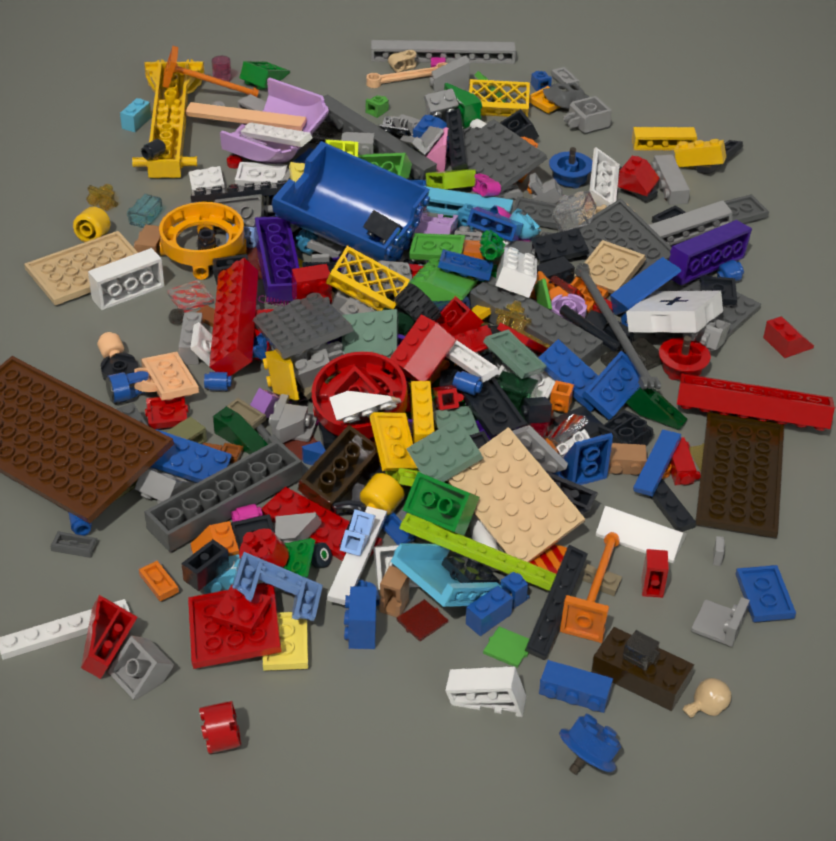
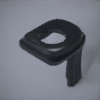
M354 483L352 500L333 503L332 509L337 515L353 514L354 509L365 512L367 507L360 501V492L364 485Z

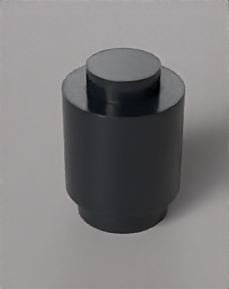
M155 139L145 144L141 148L142 156L146 160H152L164 154L166 149L165 143L160 139Z

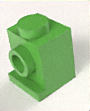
M376 95L371 99H366L367 114L378 118L389 111V100L385 96Z

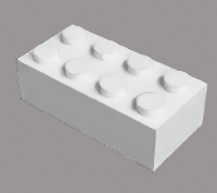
M505 247L497 265L495 286L529 298L537 279V259L530 253L523 254L516 248Z
M152 248L88 271L92 300L101 310L164 287L162 259Z

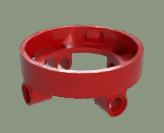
M366 351L347 353L328 362L316 375L311 391L314 417L318 418L319 422L335 435L339 436L350 425L371 440L374 434L370 420L353 424L336 420L330 401L332 396L329 393L354 366L363 368L372 378L381 381L388 388L390 396L401 399V403L396 404V408L388 411L385 410V413L411 412L406 378L401 368L384 355ZM383 370H389L391 373L396 375L397 378L393 380L388 374L383 372ZM336 372L340 373L337 376H335L328 384L325 383V381L330 376H332Z

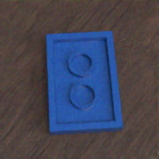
M444 249L438 264V268L445 272H457L461 276H472L479 281H489L493 262Z
M777 565L736 569L735 574L745 599L750 600L748 610L753 622L795 618L796 611Z

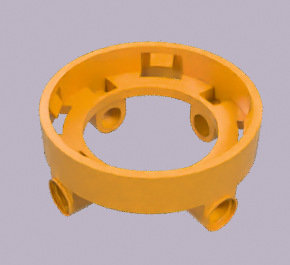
M214 202L190 203L173 209L161 220L159 226L160 254L167 255L178 263L192 266L193 275L197 279L203 280L208 277L209 266L213 265V258L247 253L243 219L237 211L229 206ZM225 220L230 221L231 223H233V224H235V225L232 226L230 223L226 222ZM196 225L198 234L203 229L213 230L214 225L222 228L229 235L226 244L206 250L184 249L176 241L182 231Z

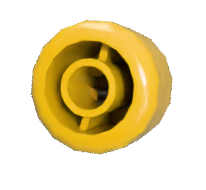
M86 208L73 221L74 233L83 242L102 237L110 230V218L101 208Z
M376 473L360 492V501L366 507L385 510L387 515H391L404 499L405 492L401 484L390 475Z

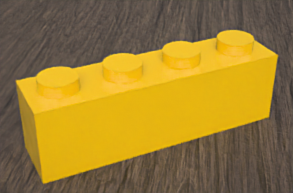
M633 127L632 144L634 150H674L680 142L687 141L691 143L697 141L694 127Z
M411 381V413L414 443L434 432L430 381Z

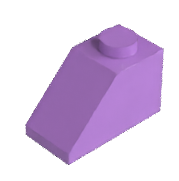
M259 388L250 406L265 414L266 418H269L270 414L274 413V404L276 401H279L281 395Z

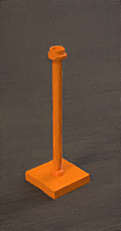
M172 46L164 70L163 87L168 88L173 73L178 72L248 95L258 96L259 90L255 87L249 89L178 66V47Z
M609 532L604 538L606 546L587 600L566 595L560 632L599 643L603 642L609 606L595 603L613 548L617 547L620 542L617 533Z

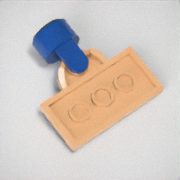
M177 352L142 358V368L134 369V373L125 374L122 372L108 375L106 378L108 396L113 403L130 400L145 392L157 391L161 400H172L176 397L191 396L192 394L199 393L197 383Z

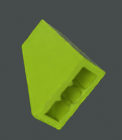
M476 169L426 173V186L439 189L474 186Z

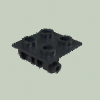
M386 116L383 119V124L378 125L381 129L394 137H399V139L403 135L412 136L409 129L396 127L390 116Z

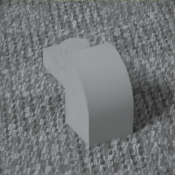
M536 173L530 175L529 187L532 190L533 200L556 203L563 199L562 189L555 178L543 184Z

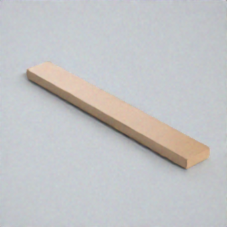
M190 102L185 111L186 116L244 124L252 122L302 131L307 122L306 117L193 102Z

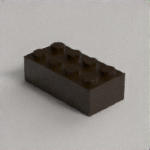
M348 425L301 477L297 490L313 502L332 511V504L340 502L354 486V483L363 476L378 458L376 444Z
M613 627L594 654L591 672L613 678L612 683L672 711L691 681L694 664Z

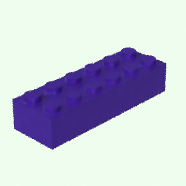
M255 217L254 236L266 299L268 297V302L271 297L272 302L274 298L275 302L277 299L278 302L281 299L282 301H293L292 269L299 268L291 225L289 222L278 217Z
M734 220L672 246L669 261L679 267L681 272L671 280L679 285H683L719 269L722 263L730 260L738 261L744 258L752 228L738 220Z

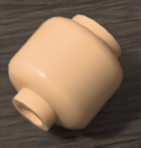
M106 332L100 336L97 346L103 358L109 355L110 358L115 357V353L124 352V345L118 334Z

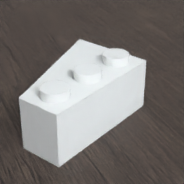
M515 667L450 670L445 691L451 705L480 710V707L495 709L494 713L501 714L502 710L516 712V716L523 717L526 693Z

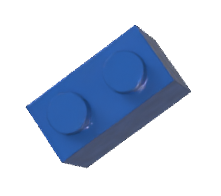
M496 586L467 606L465 624L479 636H482L511 615L513 597L501 587Z

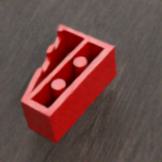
M99 595L91 610L81 668L101 679L135 623L137 616Z

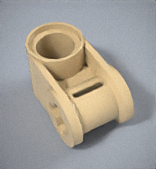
M406 50L392 54L388 58V63L395 72L414 69L416 67V52L414 50Z

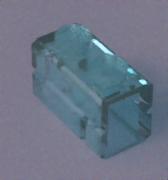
M144 194L140 199H137L135 205L127 211L129 224L139 226L140 228H144L145 224L149 225L163 210L162 199L156 196L152 197L149 194Z

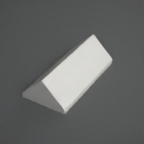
M597 147L594 148L589 191L590 202H596V206L600 207L603 204L609 206L617 198L619 163Z
M608 506L604 508L596 531V536L603 539L609 532H615L619 536L620 545L645 554L646 549L667 550L668 562L674 563L687 536L684 532Z

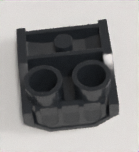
M622 410L619 415L598 426V430L603 435L612 433V441L620 444L648 446L654 435L653 428L647 425L646 420L626 410Z

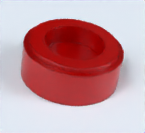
M231 155L227 158V166L232 169H237L239 163L243 162L242 157L238 155Z

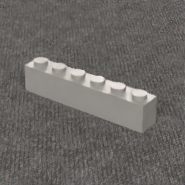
M722 200L649 226L669 245H673L732 222V211Z

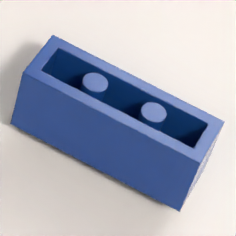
M480 207L471 208L467 221L469 226L483 231L486 229L488 231L492 230L501 238L509 241L518 240L523 227V223Z
M548 660L540 680L539 694L604 713L611 693L613 678Z

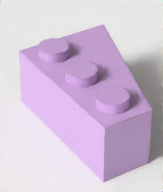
M422 213L419 226L415 229L414 233L455 235L458 215H453V218H445L443 214H437V217L427 216V213Z

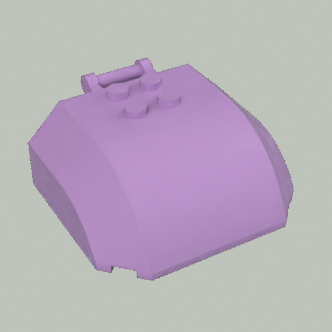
M272 78L267 79L268 98L263 111L306 117L307 122L302 131L309 132L312 135L329 113L323 96ZM244 123L235 132L228 133L223 130L220 132L223 150L267 164L285 163L292 159L301 148L243 137L240 131L247 125Z

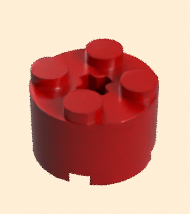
M259 529L254 532H247L243 536V542L239 550L240 559L243 553L246 552L279 567H284L287 563L289 551L271 529Z
M233 701L199 708L201 720L205 721L204 725L201 726L203 739H208L206 740L208 754L241 746L239 725H237V715Z

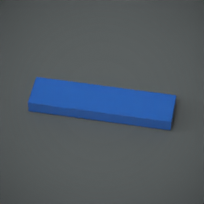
M662 429L633 487L634 492L649 496L654 495L681 440L680 433Z

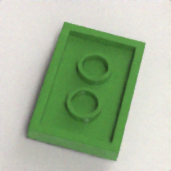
M414 233L409 253L410 259L430 260L439 258L440 260L443 249L463 254L465 235Z

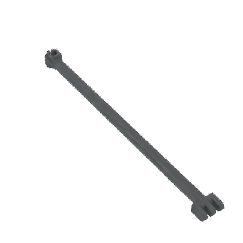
M580 263L576 267L575 274L585 283L640 376L638 384L641 389H647V387L648 389H660L661 382L658 377L650 376L589 275V265L586 263L582 265Z

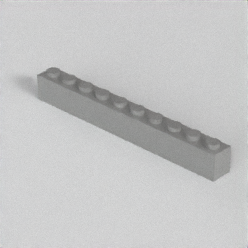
M371 40V62H388V58L392 54L414 50L416 52L415 62H431V57L445 58V63H450L458 58L467 56L470 63L515 64V42Z

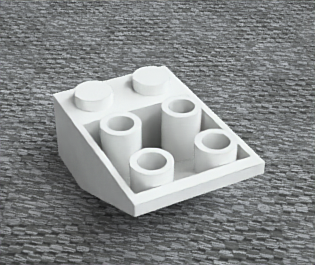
M346 391L330 397L336 420L344 421V423L349 422V424L360 421L362 416L369 417L373 412L383 409L386 411L397 407L396 404L401 403L400 398Z

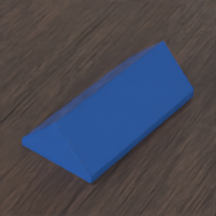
M664 257L660 258L610 295L613 313L617 315L629 310L680 273L681 269Z

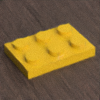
M373 412L370 414L369 417L382 471H398L399 468L416 471L418 468L406 449L413 445L406 413Z

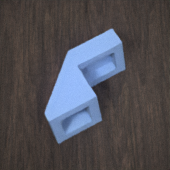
M354 509L350 528L345 530L340 551L361 556L371 535L376 515Z

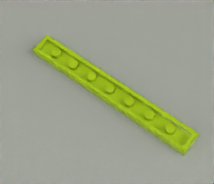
M409 513L406 514L399 528L507 574L512 572L519 573L525 581L546 590H550L556 575L546 569Z

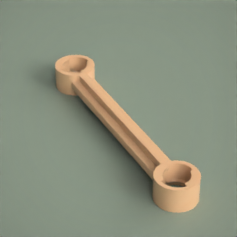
M442 62L438 63L436 67L384 75L370 73L367 75V86L378 88L383 83L429 77L433 70L448 63Z

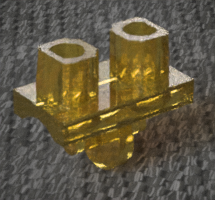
M105 184L99 188L90 185L87 188L89 191V195L86 198L88 204L95 206L100 201L98 205L105 211L111 206L117 207L118 202L114 200L115 191H113L112 185Z
M515 300L512 304H507L506 308L510 309V311L496 308L495 313L498 314L497 325L501 322L508 326L510 319L514 321L511 328L523 332L525 325L531 323L532 319L519 314V312L524 313L525 308L521 307L520 301Z

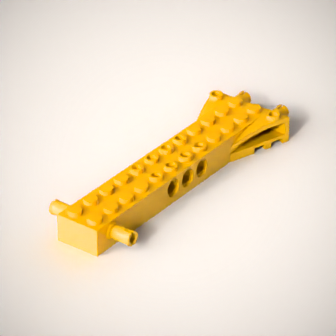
M160 59L156 62H144L148 85L155 93L149 142L155 139L163 141L166 146L165 153L152 160H146L144 157H132L133 167H147L149 178L181 177L183 166L197 167L198 164L197 156L183 157L188 94L200 86L202 80L176 72L172 75L169 87H163V76L167 62L162 59L161 62ZM189 59L186 62H177L180 67L205 74L204 62H194L192 59L190 62Z

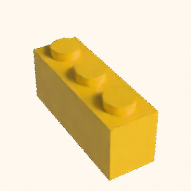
M712 139L710 141L697 140L691 143L683 141L678 143L674 149L678 167L724 164L726 159L724 140Z

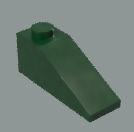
M639 387L626 401L630 408L639 415L676 429H680L687 420L679 410L655 389H648V387L647 389H641Z
M224 407L213 416L214 433L231 444L243 446L244 452L249 455L268 445L239 413L229 407Z

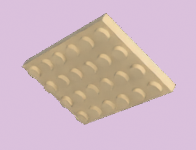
M119 231L30 261L24 265L25 270L54 305H58L91 293L88 271L138 252Z
M509 427L479 448L483 456L482 460L447 480L450 485L480 497L473 514L505 553L529 563L585 522L583 515Z

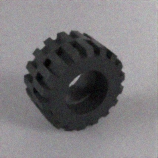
M409 283L394 298L396 305L414 324L421 314L435 322L442 316L434 302L412 283Z

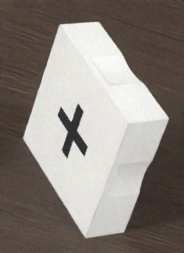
M654 291L626 311L628 331L697 333L710 320L723 312L721 291Z

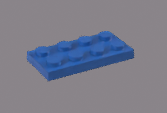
M558 339L538 358L547 366L544 371L555 381L574 384L573 397L591 412L595 407L582 394L599 375Z
M620 351L583 392L582 396L610 420L640 386L638 384L640 376L629 357Z
M157 430L173 438L174 445L151 466L152 468L198 483L228 467L232 454Z

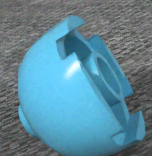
M517 208L509 219L523 223L519 239L530 240L536 237L541 232V229H538L539 225L528 214L522 215V210Z

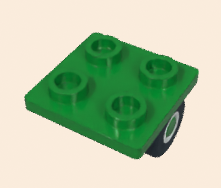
M313 538L284 543L289 551V557L285 566L280 567L307 578L311 563L316 568L327 567L331 563V550L326 543H315Z

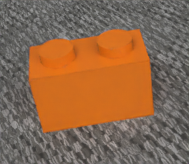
M230 521L209 525L190 544L194 554L214 539L228 549L229 556L239 554Z

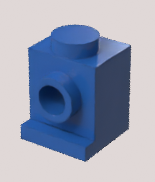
M545 71L531 73V85L536 92L547 86L551 87L552 77L548 76Z
M512 572L501 579L500 585L502 589L508 594L512 593L513 609L529 599L530 596L527 594L528 583L521 574Z

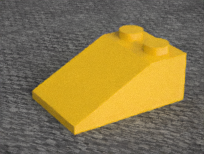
M276 350L265 352L266 358L263 359L264 369L269 370V376H266L268 387H272L275 394L289 395L290 399L299 400L291 358L283 359Z

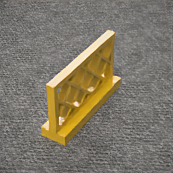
M470 79L469 92H473L475 96L481 99V115L509 117L521 109L528 117L530 82ZM473 85H480L482 88L476 91ZM495 86L496 89L491 92L488 87ZM509 86L511 90L506 92L502 88ZM526 87V91L521 93L518 88ZM483 90L488 93L485 97L480 94ZM498 91L504 94L500 98L495 95ZM513 92L519 95L515 99L510 96ZM492 96L496 101L488 102L487 99ZM507 97L511 102L503 103L502 100ZM522 98L526 104H519L517 101Z
M346 246L329 274L326 283L377 311L392 310L396 306L395 301L389 300L385 294L393 293L396 297L399 294L397 292H401L410 280L353 248ZM347 252L355 257V261H347ZM361 263L370 264L371 269L363 270ZM357 264L360 271L352 273L350 266ZM346 267L348 274H342L337 270L338 268ZM382 271L386 273L387 278L379 279L377 272ZM373 273L376 280L367 281L365 274ZM361 275L364 282L358 283L354 280V277ZM399 280L404 284L402 287L395 288L393 281ZM389 282L392 289L384 290L381 283ZM377 284L380 291L375 292L371 290L369 285Z

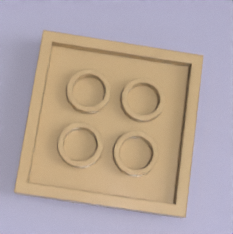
M602 240L584 263L589 265V275L595 285L608 290V293L612 294L631 280L645 262L646 257L644 254Z

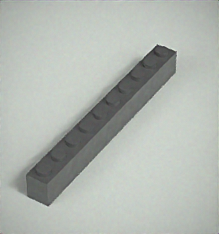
M328 94L323 96L324 103L329 109V113L324 121L343 133H374L375 154L406 153L412 163L410 176L416 180H426V173L436 172L437 163Z

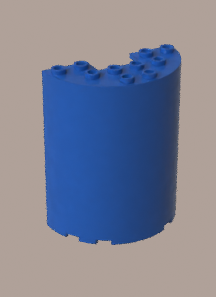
M321 141L305 160L304 173L296 182L289 179L273 197L272 209L276 213V217L345 248L349 246L376 262H396V260L399 261L401 259L403 251H407L410 246V239L415 229L419 226L425 206L430 201L428 196L430 189ZM373 210L403 227L401 232L400 228L397 227L385 244L380 242V238L376 237L374 239L367 235V230L363 228Z

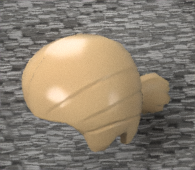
M705 679L698 685L695 691L694 702L685 705L682 710L690 718L694 717L699 710L708 715L717 716L723 709L725 710L729 706L731 691L728 685L719 679Z

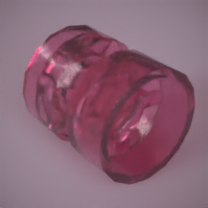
M227 56L212 58L213 77L230 82L232 79L230 58Z

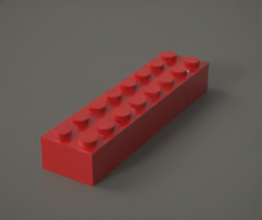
M245 258L234 262L231 267L221 271L218 275L209 367L215 372H228V376L233 375L251 363L253 357L255 327L253 319L256 313L258 270Z
M681 373L677 396V405L684 409L694 407L699 408L703 412L713 410L718 411L722 415L732 413L737 414L741 418H748L750 416L756 417L760 421L775 420L778 424H787L788 422L794 423L797 427L813 426L814 429L821 431L831 429L835 410L833 397Z

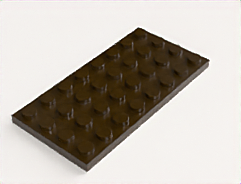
M708 412L695 518L696 525L777 538L784 424Z

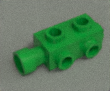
M486 229L480 237L479 250L486 259L494 260L502 255L506 244L497 233Z

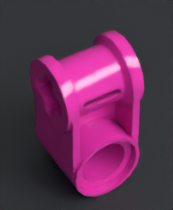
M475 174L474 178L476 179L475 185L472 188L473 192L481 196H498L500 194L501 186L498 181L485 174Z

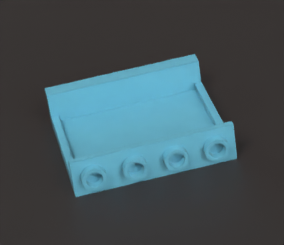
M400 543L395 549L391 560L396 567L443 607L469 606L496 586L502 588L497 582L461 583L457 578H451L450 572L441 565L444 557H447L450 550L437 544Z

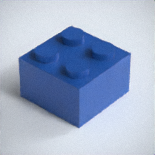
M350 586V595L345 596V608L349 610H346L344 614V625H346L344 640H349V649H375L376 587Z

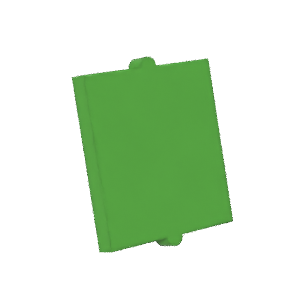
M541 279L534 285L537 303L551 310L552 305L546 279Z
M499 626L494 635L489 637V642L483 650V654L518 668L524 657H528V652L524 650L529 638Z

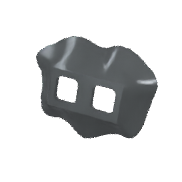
M575 82L553 84L550 88L543 89V93L549 102H553L557 106L569 109V105L573 101L589 98L584 93V90Z

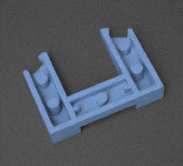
M246 552L243 553L234 575L232 585L234 589L240 591L251 602L259 579L266 584L273 585L295 595L292 619L299 620V618L314 621L323 587L322 584Z

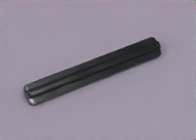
M563 305L560 308L559 313L602 340L603 344L609 349L616 352L620 348V342L567 305Z

